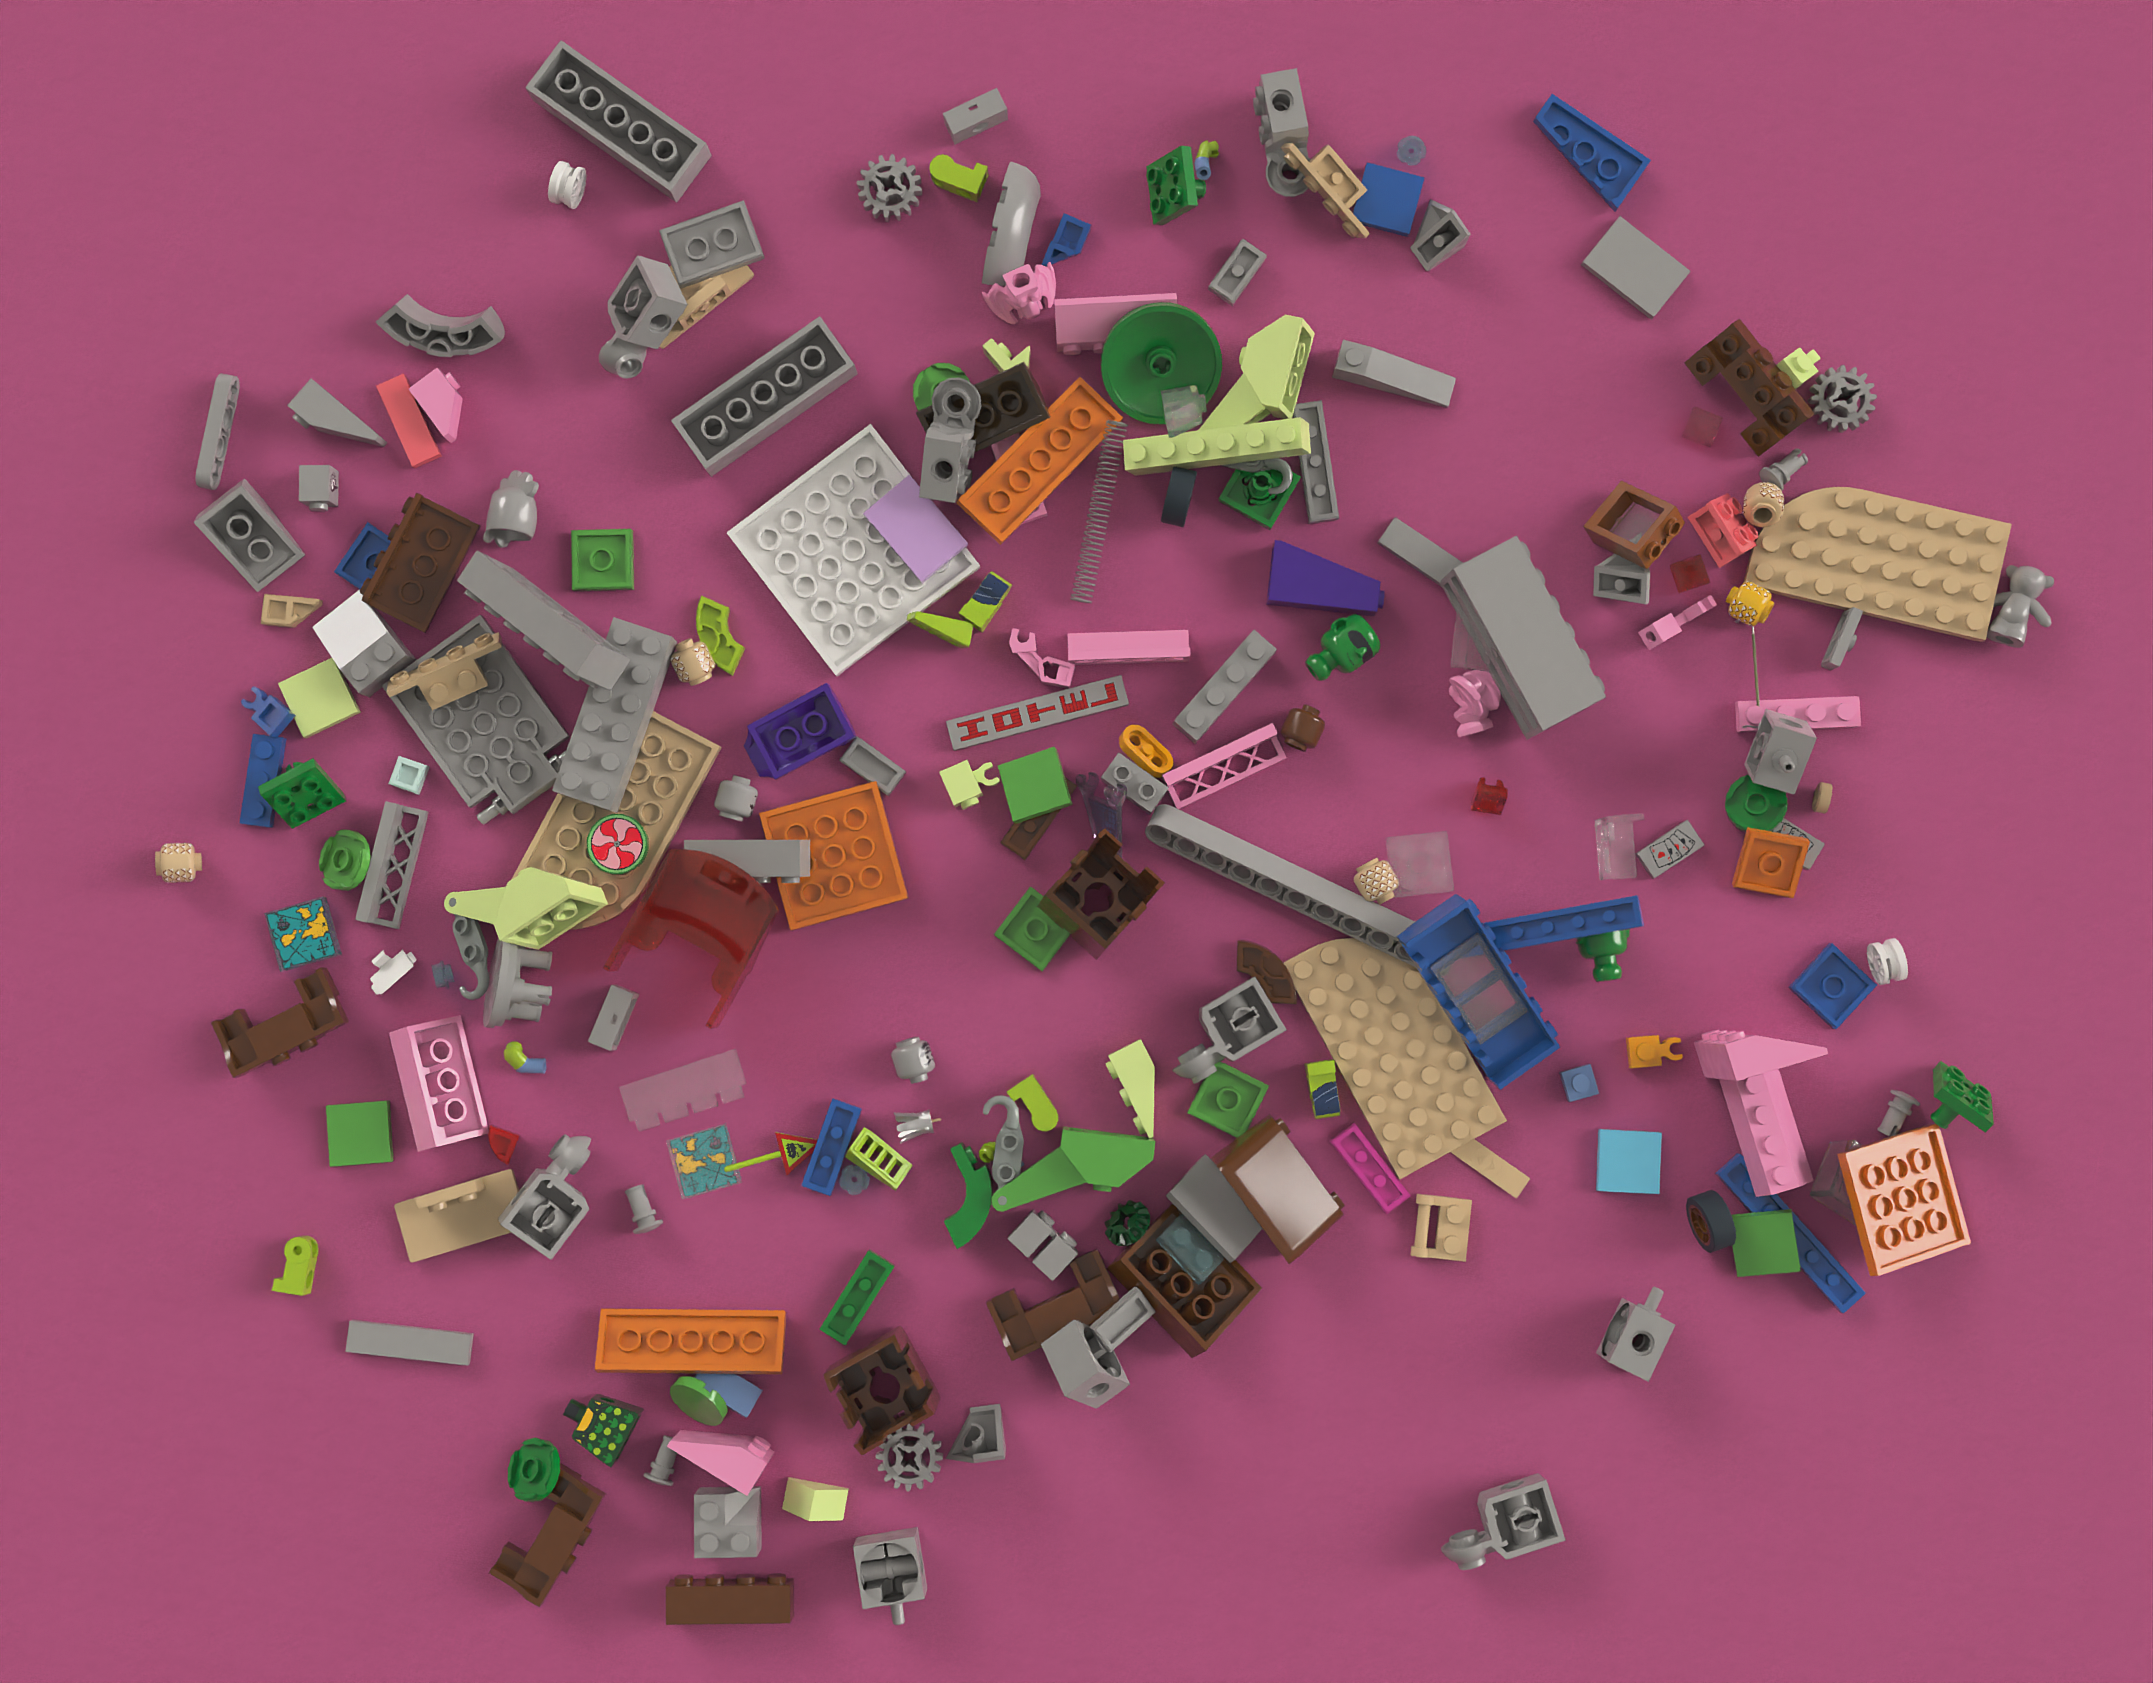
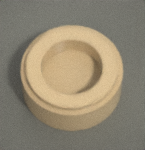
M1824 782L1817 784L1812 802L1814 812L1826 814L1832 797V784Z

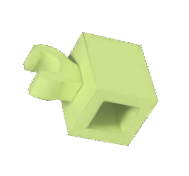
M1798 348L1780 361L1777 366L1790 377L1793 387L1797 389L1818 372L1813 364L1821 358L1814 349L1805 354L1801 348Z
M965 760L939 772L955 808L961 805L964 810L979 803L978 798L983 796L978 783L990 787L1000 782L998 777L988 780L984 776L986 770L993 768L991 762L983 764L979 769L972 772L968 760Z

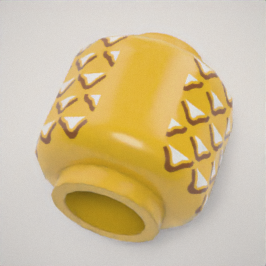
M1749 581L1744 582L1739 588L1734 586L1725 601L1730 604L1728 609L1729 615L1749 626H1755L1759 622L1763 624L1774 606V602L1771 601V593Z

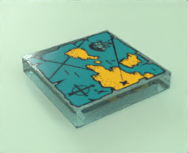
M322 896L264 913L280 972L342 955L326 897Z

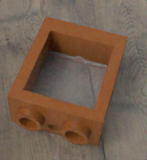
M1621 480L1583 527L1594 544L1648 569L1659 558L1669 542L1679 534L1685 521L1675 505Z

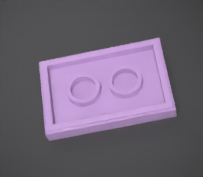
M908 475L863 514L923 584L966 548L968 542L931 499L919 497L920 486Z

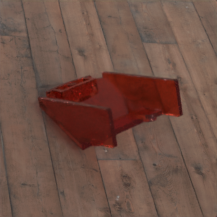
M670 849L603 969L608 972L618 971L632 945L644 951H651L659 947L668 931L673 932L721 959L713 972L711 980L714 990L722 996L705 1025L709 1029L718 1028L746 977L751 973L779 909L767 890L752 875L736 864L702 851Z

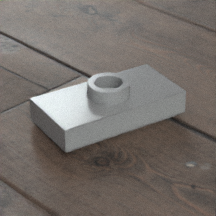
M1242 238L1208 286V290L1233 306L1261 267L1267 255Z
M1852 607L1842 613L1821 662V667L1830 671L1840 667L1846 651L1850 652L1856 642L1857 635L1854 632L1862 616V610Z

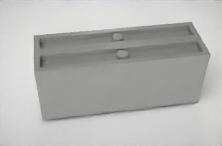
M1517 536L1457 566L1441 580L1442 588L1526 740L1606 697L1602 680L1597 675L1594 676L1589 666L1590 660L1587 653L1578 647L1574 639L1575 633L1572 626L1563 620L1559 612L1560 605L1557 599L1548 593L1544 585L1545 578L1542 572L1533 566L1527 545L1523 541L1520 542Z

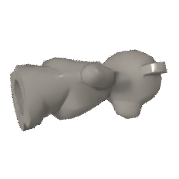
M2009 565L2006 568V575L2010 578V592L1996 594L1993 608L1997 606L2003 607L1991 622L1987 637L1994 642L2014 648H2021L2026 638L2029 613L2045 628L2049 627L2052 623L2050 616L2035 599L2044 589L2054 585V578L2046 576L2035 567L2020 566L2018 568L2014 565Z

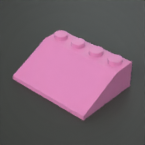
M1718 1029L1701 1034L1702 1040L1694 1042L1704 1077L1730 1081L1743 1080L1828 1054L1825 1047L1757 1035H1745L1744 1031L1736 1032L1735 1030L1719 1031Z

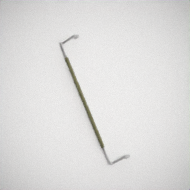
M1752 626L1756 703L1760 707L1754 626ZM1751 725L1742 726V728H1747V727L1759 728V726H1751Z

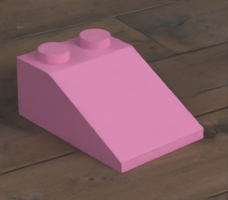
M680 1430L667 1445L673 1451L746 1496L756 1484L775 1452L770 1449L771 1444L758 1436L752 1438L748 1435Z

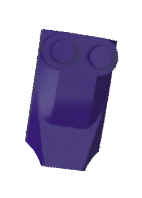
M825 683L747 725L748 736L743 746L759 776L771 777L777 780L837 747L846 745L857 736L834 691L828 683Z

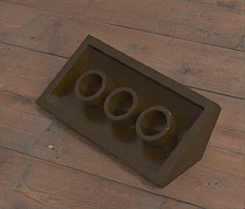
M1024 361L974 385L981 396V409L978 417L975 419L974 435L971 440L976 441L975 452L1051 417L1040 386ZM954 394L951 396V401L955 407H964L965 403L960 395ZM932 405L916 412L926 433L933 423L934 411Z

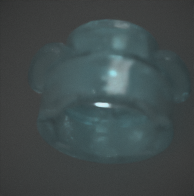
M1408 136L1398 143L1397 147L1399 150L1397 151V156L1403 163L1407 162L1408 165H1417L1420 163V159L1426 155V147L1417 136ZM1413 149L1414 153H1409L1408 150Z
M440 960V963L431 965L436 988L446 987V989H449L448 983L454 982L451 965H444L443 960Z
M848 1165L842 1170V1177H840L839 1183L841 1188L847 1190L849 1194H860L861 1190H865L868 1187L870 1178L867 1176V1172L859 1166ZM852 1177H856L857 1182H852Z

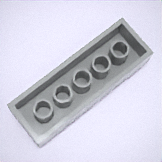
M562 40L525 87L535 103L676 203L712 156L706 142Z
M819 316L671 421L712 477L852 379L858 372L855 364Z
M478 550L457 579L460 584L467 588L464 592L467 596L479 603L483 601L486 604L484 609L497 618L502 616L505 619L503 624L518 634L521 631L525 635L523 638L525 642L536 649L541 647L545 651L543 653L545 658L557 665L561 663L565 666L563 672L577 681L581 679L595 689L600 685L611 690L631 660L514 568Z
M613 617L606 640L631 660L611 690L600 685L596 689L589 686L552 791L617 813L677 641L672 636Z

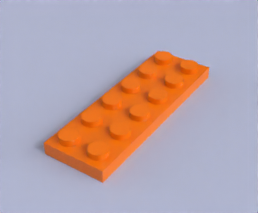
M1081 377L1048 408L1051 417L1029 427L957 501V504L1000 545L1105 439L1103 435L1110 434L1104 430L1105 428H1110L1107 425L1117 427L1112 424L1106 425V421L1121 422L1123 420V417Z
M601 1309L595 1371L597 1373L782 1374L786 1312L785 1310Z

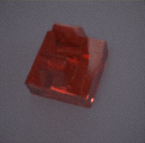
M1701 554L1669 565L1679 594L1711 583Z
M1481 777L1471 800V811L1501 815L1508 797V788L1504 787L1501 780H1497L1495 786L1486 785V779Z

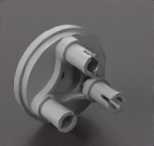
M498 938L489 970L490 982L485 992L483 1009L484 1027H501L505 1020H511V1018L539 1022L542 1004L546 1006L550 1004L551 999H549V996L552 995V986L525 983V980L520 978V969L524 966L549 971L552 962L551 951L528 949L524 946L499 941Z

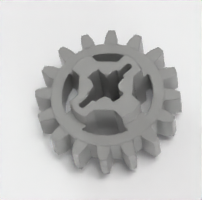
M891 154L889 161H885L883 156L880 155L878 164L871 160L868 161L870 170L861 169V177L864 180L857 181L858 189L863 190L858 193L860 201H865L863 204L864 210L869 211L873 208L872 214L875 219L880 214H884L885 222H889L891 215H895L897 221H900V213L902 212L910 216L912 214L910 205L919 206V200L915 196H921L923 193L922 188L917 186L922 182L920 175H915L916 167L911 165L907 168V160L904 157L899 162H896L894 154ZM904 176L909 181V190L906 189V186L902 185ZM871 186L877 191L876 200L870 194ZM884 187H887V188H890V189L886 192L885 189H884Z
M1841 365L1837 368V371L1831 367L1825 372V375H1819L1815 379L1817 384H1814L1809 389L1815 395L1811 396L1807 403L1815 404V408L1812 411L1820 416L1817 424L1820 425L1826 421L1828 423V431H1831L1836 426H1838L1840 433L1846 431L1848 426L1853 431L1859 427V422L1865 423L1869 419L1867 414L1872 413L1876 408L1869 404L1877 398V395L1869 393V390L1875 385L1874 383L1866 384L1864 382L1867 377L1866 373L1860 377L1857 376L1856 367H1853L1849 372H1846L1845 365ZM1825 389L1828 393L1826 400H1824ZM1848 396H1851V397H1850L1849 399H1847L1846 401H1845V400H1842V401L1839 400V401L1833 402V401L1836 400L1838 397H1839V398H1842V397H1845V398H1846V397H1848ZM1860 398V407L1858 408L1857 401Z
M923 1423L918 1429L908 1424L906 1429L902 1427L896 1430V1433L889 1434L887 1436L888 1441L885 1440L879 1446L884 1451L876 1453V1459L883 1460L878 1465V1471H887L884 1478L885 1482L892 1478L896 1480L894 1483L895 1489L901 1483L905 1484L906 1491H910L914 1483H916L919 1489H922L924 1479L930 1483L933 1482L934 1476L931 1471L939 1472L941 1466L935 1463V1461L943 1460V1453L936 1452L942 1443L941 1441H932L935 1432L932 1430L926 1434L924 1432L925 1424ZM914 1436L918 1439L916 1441H906L903 1437ZM890 1447L896 1453V1460L892 1465L889 1459ZM927 1447L930 1452L929 1465L923 1459V1452ZM905 1451L907 1453L914 1451L916 1453L915 1461L912 1459L905 1461L903 1459ZM903 1471L914 1472L916 1475L906 1476L901 1473Z

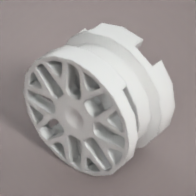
M559 161L554 167L548 187L549 201L555 204L562 202L569 208L576 209L583 197L587 175L585 168L577 167L575 169L569 163Z
M1896 938L1887 939L1883 944L1875 942L1868 945L1867 959L1869 968L1879 985L1888 984L1891 979L1900 981L1907 978V959L1901 944Z

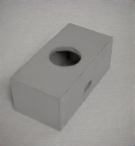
M995 88L944 112L943 118L944 124L956 145L1008 120V112L998 89ZM977 105V108L971 111L969 110V108Z
M611 985L588 1042L609 1051L617 1050L639 994L619 985Z

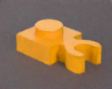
M1659 1035L1626 1038L1629 1068L1662 1066L1661 1057L1663 1056L1668 1060L1676 1061L1682 1059V1054L1673 1055L1670 1052V1045L1680 1043L1681 1039L1669 1037L1660 1043Z

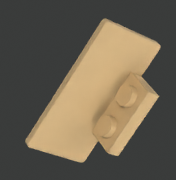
M671 265V266H669V268H670V270H671V272H672V274H673V276H674V278H675V280H676V282H677V279H676V277H675V274H674V271H673V268H672V265ZM746 265L680 289L688 305L659 347L664 349L754 277L752 270Z
M507 1169L396 1203L394 1207L410 1262H417L511 1233L500 1225L498 1218L519 1192L513 1169Z

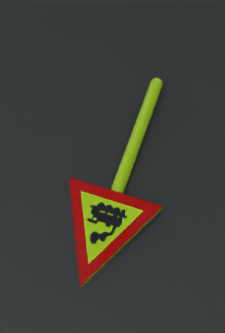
M775 1132L780 1151L724 1167V1171L730 1172L782 1157L787 1176L813 1153L818 1139Z

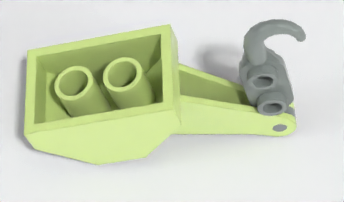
M1285 314L1248 338L1247 346L1242 348L1239 357V364L1243 371L1242 376L1199 430L1258 423L1270 414L1281 419L1293 417L1315 335L1303 318ZM1280 458L1220 465L1250 473L1271 469L1280 471L1283 475V481L1278 487L1269 488L1268 492L1270 494L1284 492L1292 482L1293 473L1291 467Z
M529 867L521 870L518 876L507 882L506 887L449 893L445 898L444 907L446 911L455 915L453 933L464 963L475 972L478 979L477 988L472 992L467 991L464 986L459 988L462 996L469 1000L479 999L487 991L490 982L487 969L488 947L478 920L494 924L499 941L539 950L606 906L608 903L602 888Z

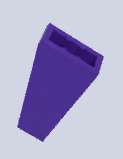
M1275 540L1273 543L1266 605L1375 616L1378 608H1383L1385 591L1380 590L1381 582L1281 540Z

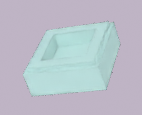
M398 756L388 784L420 795L430 766Z

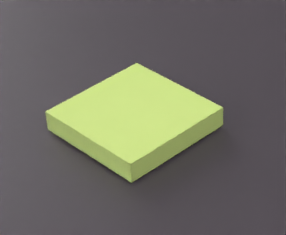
M333 658L278 683L290 711L296 715L294 719L303 738L307 739L361 713L343 673Z

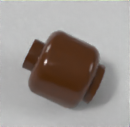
M1305 704L1302 709L1292 708L1281 728V735L1285 738L1284 743L1303 752H1306L1307 748H1315L1325 728L1324 720L1318 717L1320 711Z

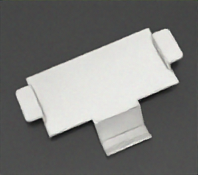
M402 949L395 957L391 958L381 951L372 959V963L380 968L370 978L373 982L371 988L376 995L379 993L382 995L414 967L413 963L417 959L412 952L405 954Z

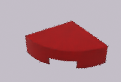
M490 1125L488 1132L490 1147L500 1161L509 1165L520 1135Z

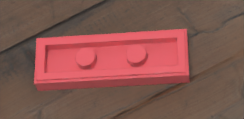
M401 374L376 385L411 466L418 468L442 457L419 403L408 389L411 386L406 375Z

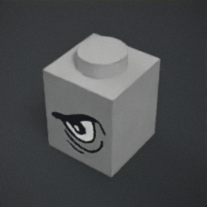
M299 465V501L308 506L309 510L317 512L328 511V507H338L339 471L330 465Z

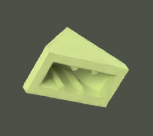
M788 1477L782 1509L807 1521L843 1520L849 1488Z

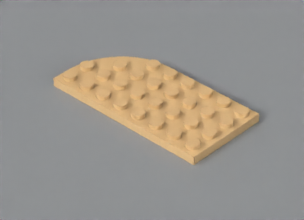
M1851 487L1818 489L1805 493L1785 504L1781 519L1776 524L1761 529L1758 534L1759 537L1756 539L1757 546L1752 548L1749 556L1744 582H1752L1768 590L1770 593L1842 610L1855 607L1862 610L1863 615L1983 642L1987 637L2012 524Z
M653 711L618 812L615 813L558 793L512 879L518 876L521 870L534 867L602 888L608 904L569 930L597 926L620 915L641 896L648 886L722 747ZM610 814H624L636 819L644 827L649 838V851L644 862L627 874H610L600 870L591 861L587 852V837L591 827L599 819Z
M1355 938L1337 939L1318 944L1284 962V965L1291 974L1300 1000L1398 1179L1404 1178L1507 1121L1462 1038L1416 967Z

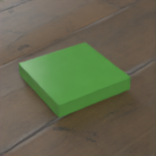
M632 529L571 530L573 591L634 590V544Z
M1055 747L998 765L1012 820L1015 824L1072 805L1059 755Z
M1030 886L994 935L1039 970L1043 971L1070 936V933L1065 928L1059 927L1037 907L1044 896Z
M1220 1061L1215 1064L1217 1071L1203 1079L1187 1113L1238 1138L1248 1130L1269 1085Z
M390 1100L326 1106L330 1167L394 1161Z
M1792 1209L1732 1215L1736 1228V1241L1732 1247L1737 1277L1801 1272Z

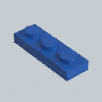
M253 734L240 824L274 827L276 811L260 795L258 786L281 775L286 738L277 737L276 739L268 735Z
M832 1098L801 1186L828 1196L832 1195L862 1108Z

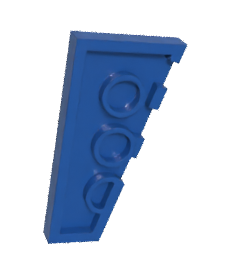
M1551 94L1533 121L1614 212H1616L1651 161L1554 94Z

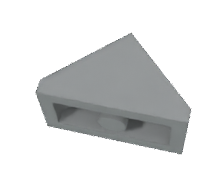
M1430 199L1414 244L1410 248L1425 270L1430 271L1464 248L1471 234L1453 209Z
M1642 534L1631 542L1636 544L1641 539ZM1613 554L1599 565L1594 566L1593 596L1640 604L1649 603V568L1645 569L1616 554Z

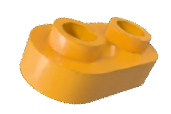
M1130 725L1121 733L1119 745L1122 751L1151 776L1161 778L1163 774L1169 772L1172 768L1173 757L1171 753L1144 727Z

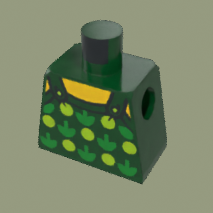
M596 1394L591 1398L587 1406L572 1398L563 1415L578 1423L572 1434L573 1440L607 1466L612 1467L618 1461L644 1409Z

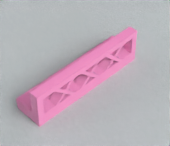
M1188 630L1068 633V663L1075 665L1186 662L1190 659Z
M1273 723L1163 774L1162 780L1168 787V792L1175 807L1181 809L1286 759L1287 757L1276 737L1278 733ZM1271 740L1278 756L1269 760L1256 757L1258 746ZM1254 747L1252 755L1245 753V751ZM1236 755L1250 759L1247 770L1242 773L1228 769L1231 758ZM1227 760L1225 768L1217 765ZM1253 760L1261 763L1251 768ZM1209 768L1223 772L1220 782L1214 786L1200 782L1204 771ZM1200 773L1197 781L1190 778ZM1226 773L1233 775V777L1224 781ZM1181 781L1195 784L1192 796L1180 801L1173 785ZM1199 786L1206 788V790L1197 793Z

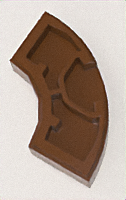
M1238 940L1237 971L1249 974L1251 977H1256L1271 1003L1297 1004L1295 985L1284 962L1275 953L1260 944Z

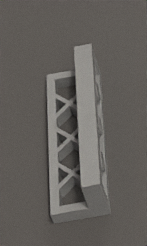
M385 801L355 920L395 929L400 928L429 814L428 811ZM404 812L419 816L416 828L407 834L401 825ZM399 832H400V834L402 835V837L399 838V839H397V838H398V835H399ZM412 836H414L413 842H411V840L409 839ZM405 841L410 849L409 858L399 863L394 855V850L397 845ZM391 862H393L395 866L390 869ZM405 865H407V866H406V870H405V872H404V870L402 869V867L405 866ZM398 870L403 879L402 885L399 889L391 892L386 884L387 878ZM384 891H385L386 894H387V896H385L384 898H382V897H383V893H384ZM399 894L398 901H396L395 896ZM388 900L395 907L393 921L377 918L380 905Z

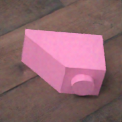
M437 367L408 389L441 434L452 443L457 438L463 398L457 391L461 386L450 372L445 375Z

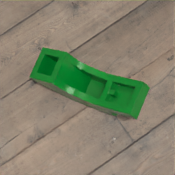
M963 1142L951 1147L950 1150L964 1177L966 1198L963 1206L955 1214L944 1220L957 1249L968 1243L982 1228L989 1214L993 1196L992 1178L987 1164L975 1169L974 1164L978 1162L971 1146L965 1148Z

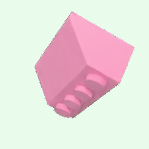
M1176 293L1055 299L1057 352L1063 351L1065 355H1077L1081 353V350H1093L1094 353L1102 354L1103 345L1109 332L1124 315L1146 304L1158 302L1177 304Z
M461 1015L407 1026L390 1032L391 1044L418 1152L488 1134L489 1129Z
M1779 1069L1739 1081L1719 1079L1755 1196L1773 1195L1814 1181Z

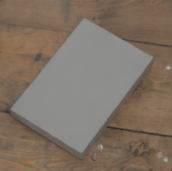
M744 200L659 230L680 289L765 259Z
M1619 216L1581 264L1651 320L1690 273L1689 269L1621 216Z
M1206 1154L1194 1164L1166 1195L1229 1263L1233 1262L1263 1229L1215 1163Z

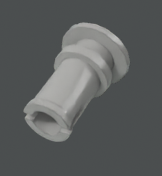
M1795 448L1779 463L1774 462L1769 468H1762L1759 472L1761 481L1775 484L1782 491L1784 485L1790 481V476L1808 463L1806 454L1803 453L1798 458L1797 455L1802 450Z
M1892 1089L1890 1092L1895 1097L1893 1101L1889 1100L1887 1105L1890 1107L1880 1127L1877 1129L1879 1132L1890 1137L1897 1135L1906 1116H1911L1912 1111L1910 1109L1912 1105H1920L1911 1095Z
M644 1184L625 1191L634 1214L632 1221L633 1223L637 1222L638 1228L633 1230L634 1234L650 1232L663 1224V1220H655L654 1216L657 1213L650 1206Z
M663 1436L655 1462L652 1461L650 1465L652 1467L651 1473L645 1472L643 1475L653 1483L665 1486L673 1485V1481L668 1478L675 1471L672 1467L677 1452L667 1447L673 1437Z

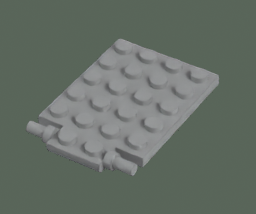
M479 615L404 670L408 673L417 669L418 665L427 659L434 658L437 660L446 656V653L456 646L461 645L464 648L474 643L477 637L486 633L493 635L495 632L485 618ZM503 643L501 648L476 658L488 680V686L434 710L429 706L418 685L390 697L468 807L473 808L492 793H497L498 796L492 800L493 804L476 815L483 825L500 813L503 815L510 811L512 814H515L555 784L566 751L559 756L555 754L550 759L546 754L570 738ZM387 681L386 683H384V684L382 685V687L384 688V690L386 691V693H387V685H388V682H389V681Z

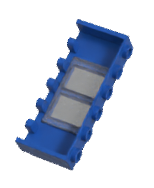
M1454 894L1396 937L1490 1082L1501 1090L1561 1048L1555 1039L1558 1033L1548 1020L1544 1022L1541 1018L1540 1013L1543 1010L1535 998L1532 996L1529 998L1525 993L1524 989L1527 988L1525 981L1517 972L1513 974L1508 966L1512 963L1509 956L1502 948L1497 949L1493 940L1496 939V936L1486 923L1481 924L1477 917L1480 911L1470 898L1465 900L1461 896Z

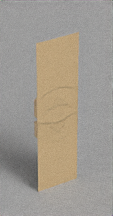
M1475 1139L1451 1151L1452 1154L1516 1199L1530 1180L1528 1176Z

